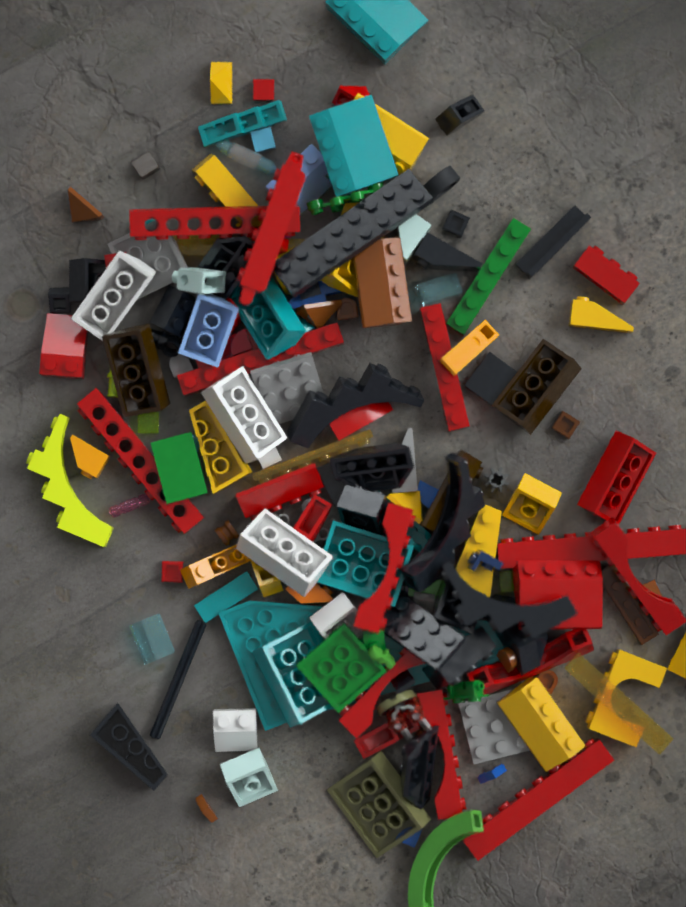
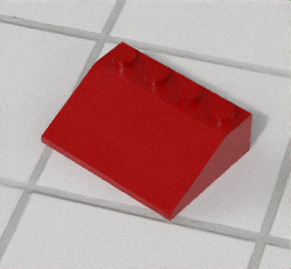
M518 560L512 570L516 605H538L552 602L568 595L578 614L552 629H602L603 579L600 560ZM523 621L518 622L519 629H522Z

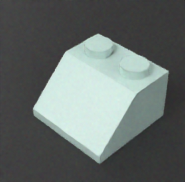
M417 214L398 226V238L400 237L403 262L405 264L431 228V224Z
M260 748L220 764L225 781L239 807L278 791Z

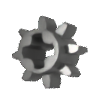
M492 467L490 468V475L484 474L488 478V482L484 486L490 485L492 487L491 492L495 488L502 492L501 486L503 484L509 485L505 481L509 474L503 475L501 473L502 467L499 468L498 472H495ZM493 474H496L497 477H502V480L499 481V486L496 483L492 484Z

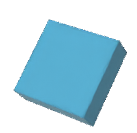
M271 127L250 132L256 153L276 148Z

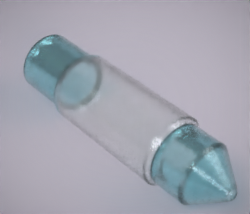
M228 140L216 142L220 153L249 168L261 171L267 175L275 173L277 169L274 161L240 144Z

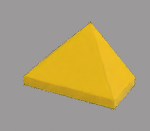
M211 62V104H232V62Z
M420 491L392 493L387 496L395 505L413 509L412 515L416 516L415 521L418 524L423 521Z

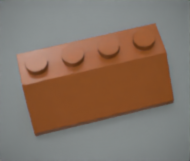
M400 237L379 239L353 257L363 328L396 326L412 321Z

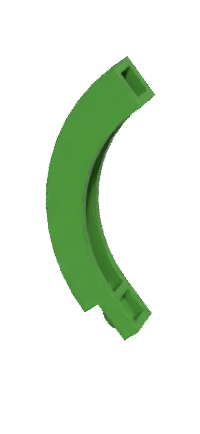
M470 810L452 816L435 828L419 849L411 869L408 885L409 907H434L433 890L439 866L446 854L459 841L470 835L484 832L481 811Z

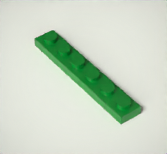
M515 218L512 219L446 325L462 335L465 334L531 228Z

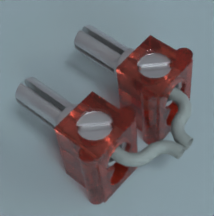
M418 696L405 702L404 706L398 705L386 713L389 729H392L396 734L401 732L406 740L411 739L412 734L407 729L405 716L402 713L403 709L406 711L407 719H411L414 724L419 722L424 730L430 728V724L425 719L423 706Z

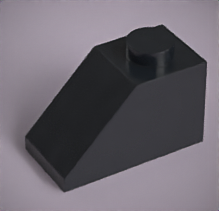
M472 94L450 105L435 120L441 130L448 136L481 115L485 110Z

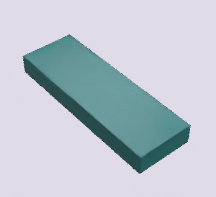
M247 571L195 604L194 607L206 623L219 615L220 612L227 610L258 590V587Z

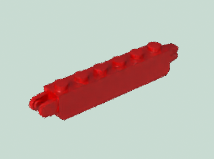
M291 152L287 162L282 165L281 169L277 168L273 177V180L276 181L274 189L269 188L265 199L269 201L266 209L262 208L258 219L262 221L260 228H255L251 240L255 241L252 249H247L244 258L247 261L245 269L241 268L237 280L240 281L239 287L242 288L239 303L243 306H248L251 303L255 293L259 294L266 290L306 176L301 171L304 156L296 152Z

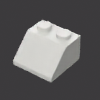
M343 592L309 617L325 639L343 623L359 639L363 637L362 630L353 628L358 611Z
M256 708L213 710L215 752L252 751L258 748Z

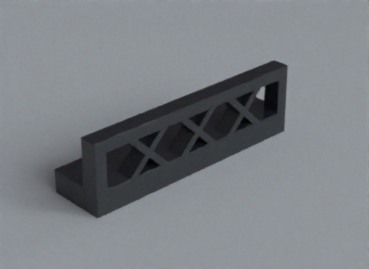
M574 205L515 265L531 279L591 219V216L588 213L584 214Z

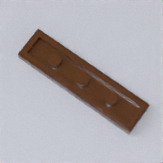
M609 565L602 569L603 587L640 645L659 635L649 617L641 609L638 600L634 599L628 591L629 586L626 581L622 583L616 572L618 569L616 566Z

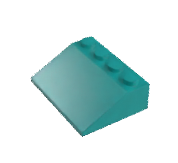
M409 0L325 1V7L384 65L429 21Z
M372 94L309 115L336 197L399 175Z
M333 521L324 550L332 555L333 558L317 583L369 599L381 585L388 569L389 545L387 537ZM408 544L407 549L402 548L400 556H403L404 560L401 569L410 562L414 546ZM398 568L395 576L399 577L396 589H391L389 597L393 598L391 603L393 607L396 605L404 580L402 570Z
M312 621L252 651L289 727L299 725L333 707L296 666L301 659L323 641Z

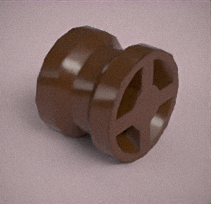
M226 520L222 527L214 529L226 546L230 544L232 539L240 537L229 520Z

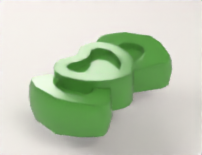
M376 645L369 648L368 654L372 660L385 664L388 669L394 667L395 660L389 654L388 649L383 651Z

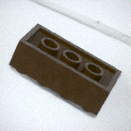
M150 324L132 326L103 335L102 339L123 417L162 411L170 405Z
M542 339L492 406L531 435L582 368L575 359L545 339Z
M460 450L457 455L467 461L472 481L474 478L478 479L483 471V467H481L482 461ZM448 473L420 524L434 532L444 508L448 487Z

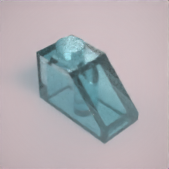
M456 273L417 285V290L424 307L463 293Z

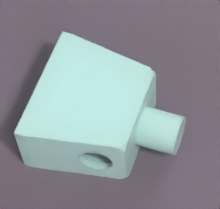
M179 268L178 271H174L172 274V282L177 283L178 290L200 294L224 293L226 271L203 268Z

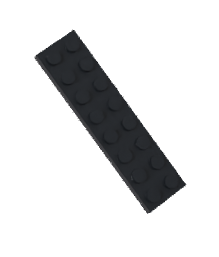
M408 169L278 258L273 271L295 298L434 202L433 197L411 170Z

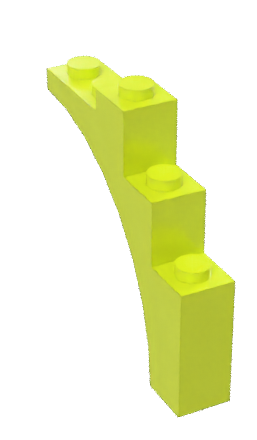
M59 414L52 421L50 428L53 430L50 437L46 436L42 448H45L44 451L41 452L35 449L34 453L30 452L26 464H29L27 469L50 478L49 482L46 481L42 487L41 493L44 494L42 498L65 507V510H61L56 519V522L59 523L57 528L106 547L114 527L99 520L88 511L77 498L69 483L64 465L63 447L65 432L70 418Z

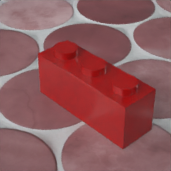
M589 245L572 268L621 305L625 304L640 284L636 281L638 277L630 271L626 273L620 269L621 265L612 258L608 260L604 257V252L597 246L592 248Z

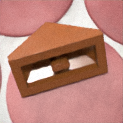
M70 187L68 189L72 222L94 221L104 218L101 212L73 188Z
M342 300L305 304L295 308L298 315L318 329L341 306Z

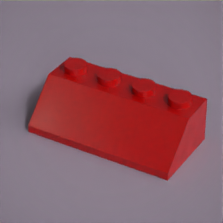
M616 430L577 505L605 521L613 517L619 525L656 452L635 438Z
M313 463L235 495L245 518L250 517L252 521L264 509H270V512L273 513L282 509V504L289 502L290 505L302 501L301 497L309 494L310 497H313L314 494L322 493L321 489L324 486L316 465Z

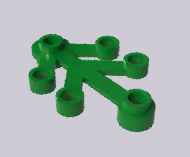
M384 183L372 184L367 187L368 190L353 192L349 196L335 197L330 199V202L324 204L322 199L306 203L308 212H311V215L323 213V208L330 207L332 213L342 211L345 203L363 201L382 188Z

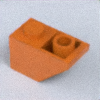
M316 583L305 597L289 586L285 589L300 603L330 602L334 599L331 597L333 592L324 584L321 587Z

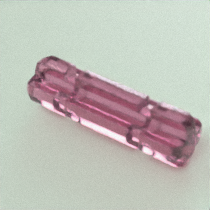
M146 493L139 495L138 498L134 497L119 503L120 505L110 507L109 511L111 516L115 518L120 516L121 513L125 514L140 508L139 506L149 504L150 500Z

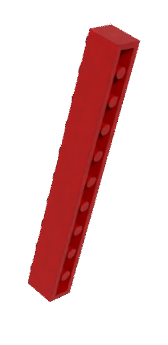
M681 525L669 526V530L662 531L660 526L648 527V532H639V528L627 529V533H625L627 537L628 559L686 554V529H682ZM584 532L585 537H576V533L564 534V538L555 539V535H545L543 540L534 541V536L521 537L522 542H513V538L501 539V543H497V560L503 563L501 569L514 568L518 560L606 561L604 558L606 553L602 548L598 550L592 541L594 538L592 532Z

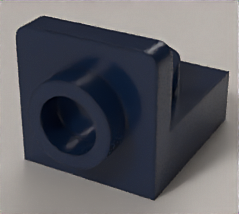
M477 550L476 553L473 552L468 559V568L472 571L476 570L480 561H482L481 566L490 571L493 569L500 570L503 565L501 561L481 550Z

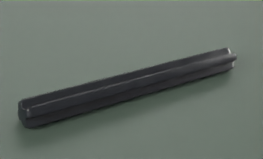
M197 620L194 624L150 732V736L155 739H160L205 631L207 625L203 621Z

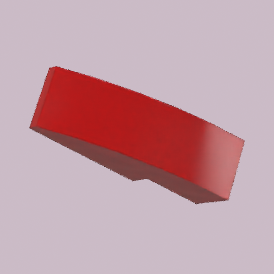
M389 402L365 405L341 415L329 425L338 441H341L393 411V408Z
M314 494L293 529L314 543L333 505Z
M409 709L397 715L410 733L422 727L416 719L412 718ZM390 719L354 740V743L363 759L401 740L404 736L394 728Z

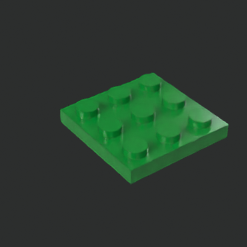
M345 623L339 626L296 664L298 669L338 713L387 671L377 660H372L368 654V648Z

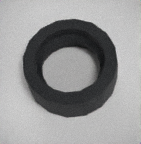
M448 166L433 176L423 186L435 201L457 184L460 177L451 166Z

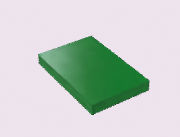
M192 432L151 442L167 504L208 493Z

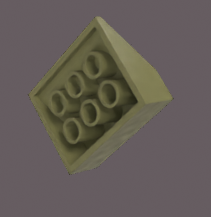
M382 751L370 757L327 789L328 793L376 858L421 830L431 820L424 808L419 809L403 796L400 784L401 777ZM411 827L409 830H407L405 833H403L401 836L395 839L402 830Z

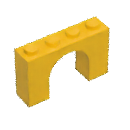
M617 649L610 656L608 662L611 664L610 669L603 674L601 679L603 687L601 692L597 691L593 703L596 705L593 712L589 711L585 722L588 723L587 728L637 747L644 727L617 716L611 705L612 692L620 682L627 679H637L660 688L667 668Z

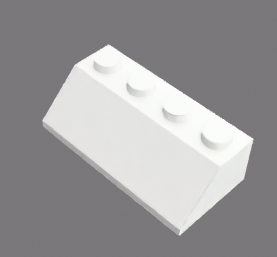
M119 251L71 319L103 341L102 336L115 331L154 277L156 271L140 259Z
M243 366L201 392L245 464L259 459L287 439V436Z
M266 509L240 534L236 547L241 553L303 597L314 587L333 558L332 555Z

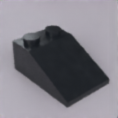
M428 232L414 255L416 265L425 270L430 268L432 270L479 272L483 264Z

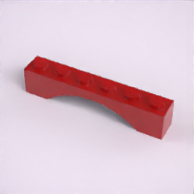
M441 303L421 307V319L435 370L447 430L451 432L468 428L470 425L458 374L453 376L440 361L452 350Z
M388 503L382 524L389 545L388 569L377 591L359 606L353 628L374 634H379V630L384 631L387 618H383L385 609L390 610L393 598L389 597L391 589H396L399 578L395 576L396 569H401L404 557L400 555L402 548L407 549L410 536L406 535L408 527L413 528L416 517L412 515L413 509Z
M612 517L592 531L594 536L592 539L598 550L602 548L605 551L606 555L604 558L608 564L616 566L618 569L616 572L622 583L626 581L629 584L630 588H628V591L632 597L640 599L642 602L640 605L646 616L650 614L654 620L651 622L658 632L662 630L667 636L686 623V618L673 599L650 591L634 576L627 558V537L615 519Z
M573 629L545 646L540 666L524 675L520 674L517 667L508 673L502 663L483 666L471 671L467 675L469 681L480 680L484 683L483 695L491 694L594 651V646L587 629Z
M403 648L399 653L401 657L395 662L394 667L388 669L385 666L387 671L371 684V687L366 692L363 691L356 697V702L351 707L347 705L339 712L341 716L339 721L358 738L372 724L376 701L386 685L399 673L426 663Z
M441 688L417 692L419 711L432 727L434 725L439 726L438 737L444 754L443 777L434 796L438 820L451 818L466 810L465 798H460L459 789H463L461 776L457 777L455 768H459L457 755L453 756L452 747H456L454 734H449L448 727L452 726L450 713L446 714L445 705H448V700H444V698L447 697V693H442Z

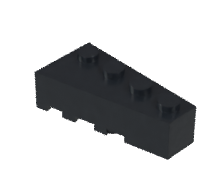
M117 703L90 736L152 790H155L168 774L119 703Z

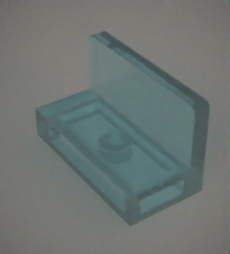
M160 614L129 625L145 665L175 652Z

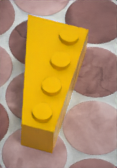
M209 154L192 169V172L196 175L194 177L202 187L205 185L210 191L208 193L209 196L216 203L219 201L224 207L258 206L215 155ZM255 216L252 219V226L259 227L262 221L258 220L259 216ZM233 217L238 222L236 227H239L242 222L241 218Z
M206 400L190 409L189 413L206 466V473L210 480L212 494L218 493L252 473L248 463L245 464Z
M485 505L476 514L470 529L471 537L464 544L455 570L472 588L490 598L494 569L490 571L482 567V561H480L475 571L468 568V559L477 550H481L494 558L496 557L502 511Z

